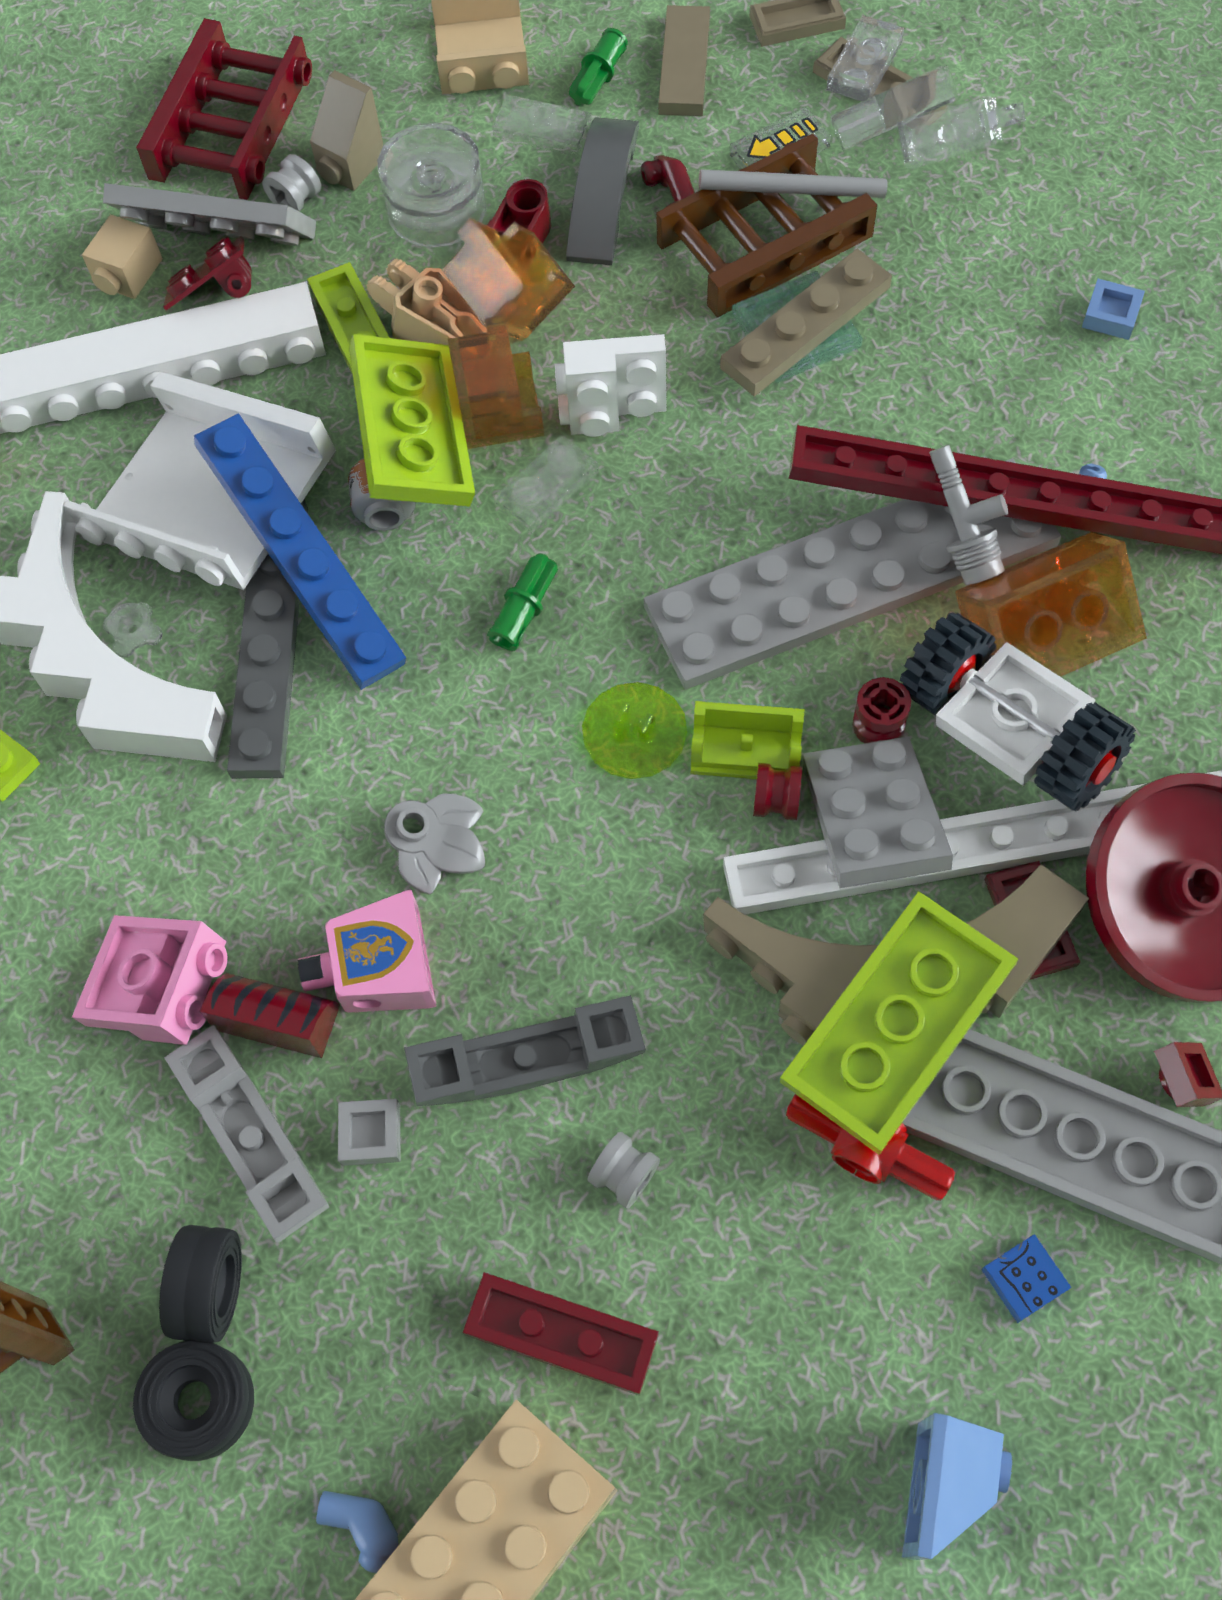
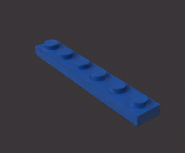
M238 413L195 434V447L359 688L362 690L405 665L406 656L240 414Z

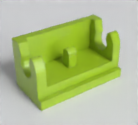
M695 701L690 774L757 779L758 763H767L774 770L783 771L787 770L790 766L800 767L804 709Z

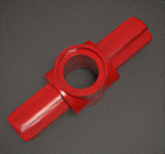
M795 1094L787 1108L786 1116L790 1121L834 1144L831 1150L834 1162L853 1175L855 1173V1176L864 1181L880 1184L881 1181L885 1182L889 1174L936 1201H941L946 1196L953 1183L955 1172L952 1168L905 1143L909 1134H907V1128L903 1123L880 1155H878Z

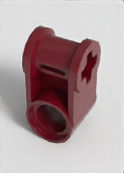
M524 179L513 183L509 187L493 219L488 222L483 231L479 247L481 260L491 263L495 259L515 266L516 271L525 275L529 273L536 261L538 251L552 226L547 190L542 183L533 179Z

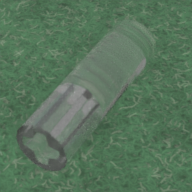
M943 64L831 115V123L842 150L846 151L958 99L957 89L948 66Z

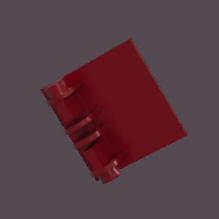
M228 236L221 239L206 251L205 263L196 270L189 264L175 273L168 280L170 285L166 287L167 293L163 308L167 311L213 276L231 297L241 298L247 295L251 289L252 269L249 262L243 256V237L240 236L234 242H231Z

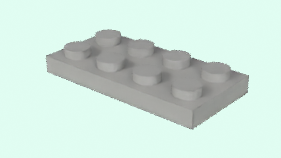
M104 183L103 203L119 209L121 218L138 221V224L149 228L167 229V224L182 227L183 231L210 235V231L213 229L226 232V236L238 239L242 236L244 240H254L256 234L271 238V242L298 246L299 238L314 239L316 220L288 205Z

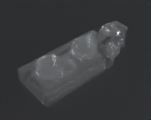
M983 97L897 122L906 169L921 167L996 145V141L1003 139L1001 128L1026 121L1023 102L997 107L996 97Z

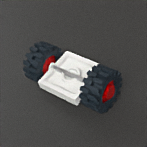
M952 612L948 613L946 619L941 617L936 621L935 629L930 627L924 633L925 640L922 644L917 642L913 648V651L916 653L913 657L907 658L904 665L908 670L903 672L900 677V681L903 682L902 684L909 691L911 699L936 716L937 727L1022 786L1036 774L1034 783L1037 784V787L1076 812L1081 807L1085 808L1089 805L1091 798L1095 799L1100 794L1103 785L1107 786L1112 780L1111 775L1122 766V758L1129 754L1131 749L1129 745L1135 739V734L1133 733L1136 730L1133 726L1097 704L1094 698L1008 642L992 656L991 654L996 650L997 645L994 643L995 637L961 614Z

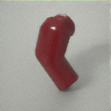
M665 155L654 156V160L645 161L642 164L641 176L645 185L653 187L661 183L662 186L669 187L674 202L695 193L687 169L680 160Z

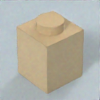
M111 214L82 254L91 279L97 288L109 295L119 293L133 299L138 296L163 259L151 228Z

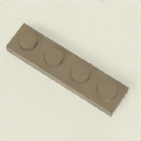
M858 248L721 355L720 369L755 397L890 288L892 275Z

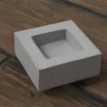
M397 1098L338 1102V1162L342 1166L401 1162L400 1103Z

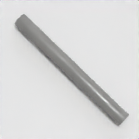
M700 169L698 182L699 189L849 197H859L867 193L871 198H885L887 193L886 178Z

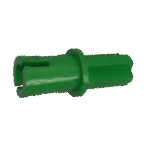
M605 29L593 51L584 55L581 61V70L569 88V96L574 99L575 105L582 107L584 104L590 105L604 82L608 83L612 80L614 66L626 51L628 45L626 36L618 29Z
M538 553L536 556L531 557L515 587L506 590L504 594L506 602L487 633L489 640L494 645L509 651H516L533 616H539L542 612L541 600L558 571L557 563L549 559L547 555Z

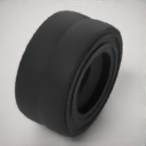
M187 1225L180 1228L175 1235L165 1261L159 1298L160 1325L166 1337L174 1340L216 1343L225 1336L234 1315L241 1281L242 1251L240 1238L236 1231L228 1228Z
M194 1340L175 1343L154 1356L142 1371L133 1396L134 1418L144 1440L159 1453L185 1461L207 1460L228 1450L244 1433L251 1419L254 1407L253 1382L244 1363L235 1354L215 1343H203ZM193 1382H203L207 1385L211 1394L210 1405L200 1417L187 1419L179 1410V1396L187 1385Z

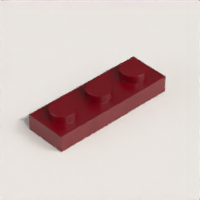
M485 1272L483 1273L463 1330L465 1336L638 1396L641 1395L659 1337V1331Z

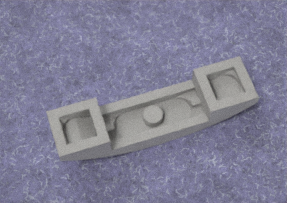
M212 1025L188 1041L187 1045L180 1046L164 1057L189 1100L199 1110L245 1186L247 1196L277 1243L329 1208L327 1201L302 1159L215 1025Z

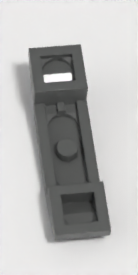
M599 117L593 119L585 140L576 180L566 261L602 265L613 264L619 233V214L630 160H633L639 121Z
M630 995L575 1008L574 1016L463 1041L462 1034L404 1047L416 1106H432L512 1094L592 1073L645 1053L646 1048Z

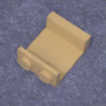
M431 0L438 52L436 59L442 94H463L470 91L496 88L508 89L514 86L529 85L519 0Z

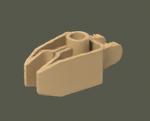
M394 259L386 268V273L391 282H387L385 278L378 275L367 282V290L372 299L392 315L391 328L394 338L449 345L453 369L472 371L474 369L477 353L485 357L490 354L493 336L481 310L441 268H425L419 273L413 267L407 265L405 261Z

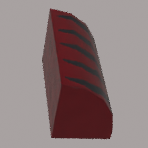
M226 973L219 977L208 991L199 1012L211 1026L215 1025L219 1032L322 1058L340 1004L334 1000Z

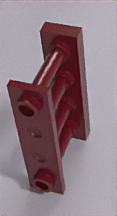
M204 18L136 147L148 180L165 183L172 167H177L180 163L232 174L239 198L248 200L255 184H260L263 181L265 163L302 87L308 86L310 83L312 62L310 58H307L303 38L293 36L283 58L230 48L229 43L225 40L220 21ZM229 66L274 75L267 90L217 80L221 71L226 70ZM212 98L258 107L252 122L201 112L205 103L210 102ZM196 130L242 140L235 155L184 145L189 134H194Z

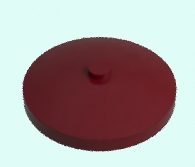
M1180 773L1166 776L1144 784L1124 796L1112 807L1097 829L1091 843L1086 867V893L1089 898L1087 902L1091 918L1103 945L1111 957L1129 976L1144 987L1157 994L1184 1002L1222 1001V777L1206 773Z

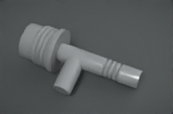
M950 445L930 451L931 459L936 473L939 474L938 478L944 489L943 492L960 538L946 546V549L953 556L955 565H957L956 569L960 570L965 585L982 582L1001 574L1005 569L1000 558L1001 550H999L1000 547L996 540L997 530L992 528L980 531L978 524L1008 514L1007 504L1003 495L1000 494L970 505L965 487L961 483L962 479L959 478L960 474L958 473V468H956L957 465Z

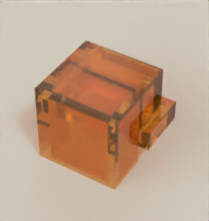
M469 218L457 232L466 244L442 270L485 327L521 341L525 340L575 287L536 235L516 223H513L500 236L495 229Z
M505 316L486 317L485 325L487 332L449 338L448 344L467 449L544 436L541 407L538 405L530 353L527 351L512 354Z

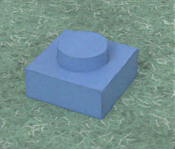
M1097 279L1082 328L1129 340L1145 291Z

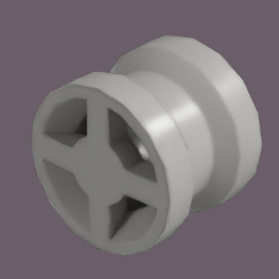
M294 154L286 156L280 163V170L278 172H270L262 182L264 191L273 204L288 205L299 212L303 209L306 198H313L321 191V182L314 169L305 160Z
M618 1132L599 1155L587 1180L597 1189L607 1187L616 1194L617 1203L628 1209L635 1203L659 1166L660 1158L652 1152L641 1153L632 1147V1141L629 1136L623 1132Z

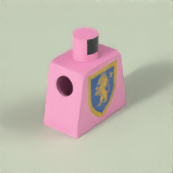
M412 890L403 891L330 919L325 924L329 952L298 958V970L303 990L307 992L335 986L337 999L345 1012L437 1007L420 912Z

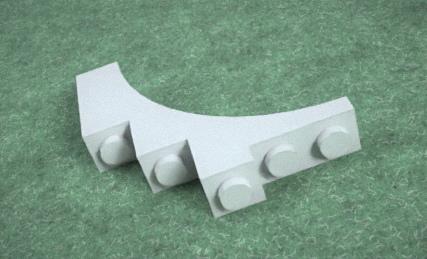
M45 491L40 510L35 511L32 517V535L27 551L21 554L18 561V577L0 576V643L33 648L29 657L30 673L47 696L81 699L77 706L76 722L78 728L93 749L216 762L227 714L216 693L174 684L138 669L113 652L89 628L81 611L75 588L73 560L77 535L75 530L76 523L63 507L64 503L67 500L69 501L65 493Z

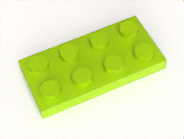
M353 334L349 352L370 498L470 507L475 495V488L449 345Z
M918 891L781 1075L780 1083L880 1155L1015 967L1018 958Z

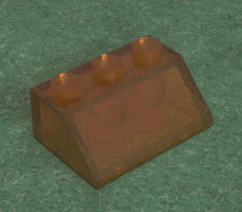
M1089 532L1006 568L1004 572L990 579L967 585L955 591L961 615L995 637L994 643L997 645L996 650L991 654L992 656L1008 642L1060 677L1147 639L1125 541L1094 532Z

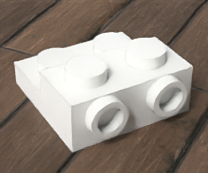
M664 334L563 342L564 363L555 364V378L560 425H570L571 435L601 436L607 432L619 431V415L632 414L637 417H645L654 412L666 411V347Z

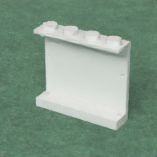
M160 371L150 387L165 409V414L96 510L86 503L82 502L80 505L68 500L64 503L63 507L76 523V532L80 533L85 540L92 544L101 545L104 542L118 547L130 557L139 559L141 556L157 560L162 566L173 572H180L183 569L197 574L214 586H221L224 583L244 590L268 553L195 447L194 435L239 413L300 503H302L336 449L320 417Z

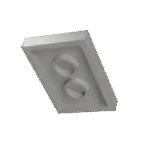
M909 736L803 754L804 773L839 888L952 870L953 854Z

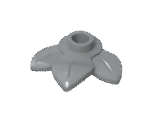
M440 794L426 804L414 800L396 804L386 816L384 833L388 843L398 851V869L402 878L413 888L430 895L437 887L441 871L466 874L482 870L485 866L484 852L478 838L470 830L483 813L482 807L470 798L457 794ZM409 818L416 819L420 822L422 830L418 833H409L404 829L403 821Z

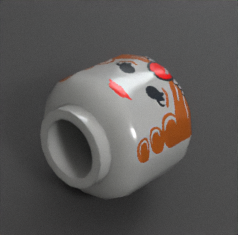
M361 459L351 468L348 476L350 506L353 515L359 521L366 524L369 528L386 531L399 527L413 514L416 502L370 498L365 459Z

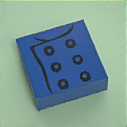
M1035 1234L981 1269L1017 1323L1072 1288Z

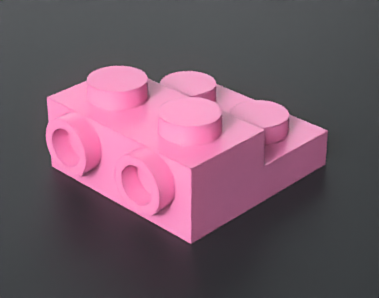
M114 915L72 1018L87 1027L130 1031L145 1041L187 1045L192 1030L201 1028L206 1021L199 1011L205 1000L212 978L219 977L227 966V952L225 949L227 941L202 921Z

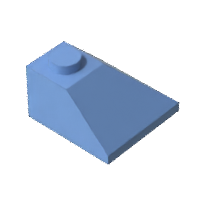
M933 1413L918 1423L902 1558L912 1560L932 1559L997 1503L998 1492L1007 1493L1011 1478L1012 1455L1010 1452L1002 1451L1004 1434L938 1413Z

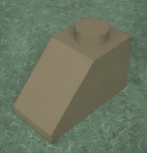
M336 70L328 77L310 139L318 174L330 184L339 183L355 191L386 156L372 88Z

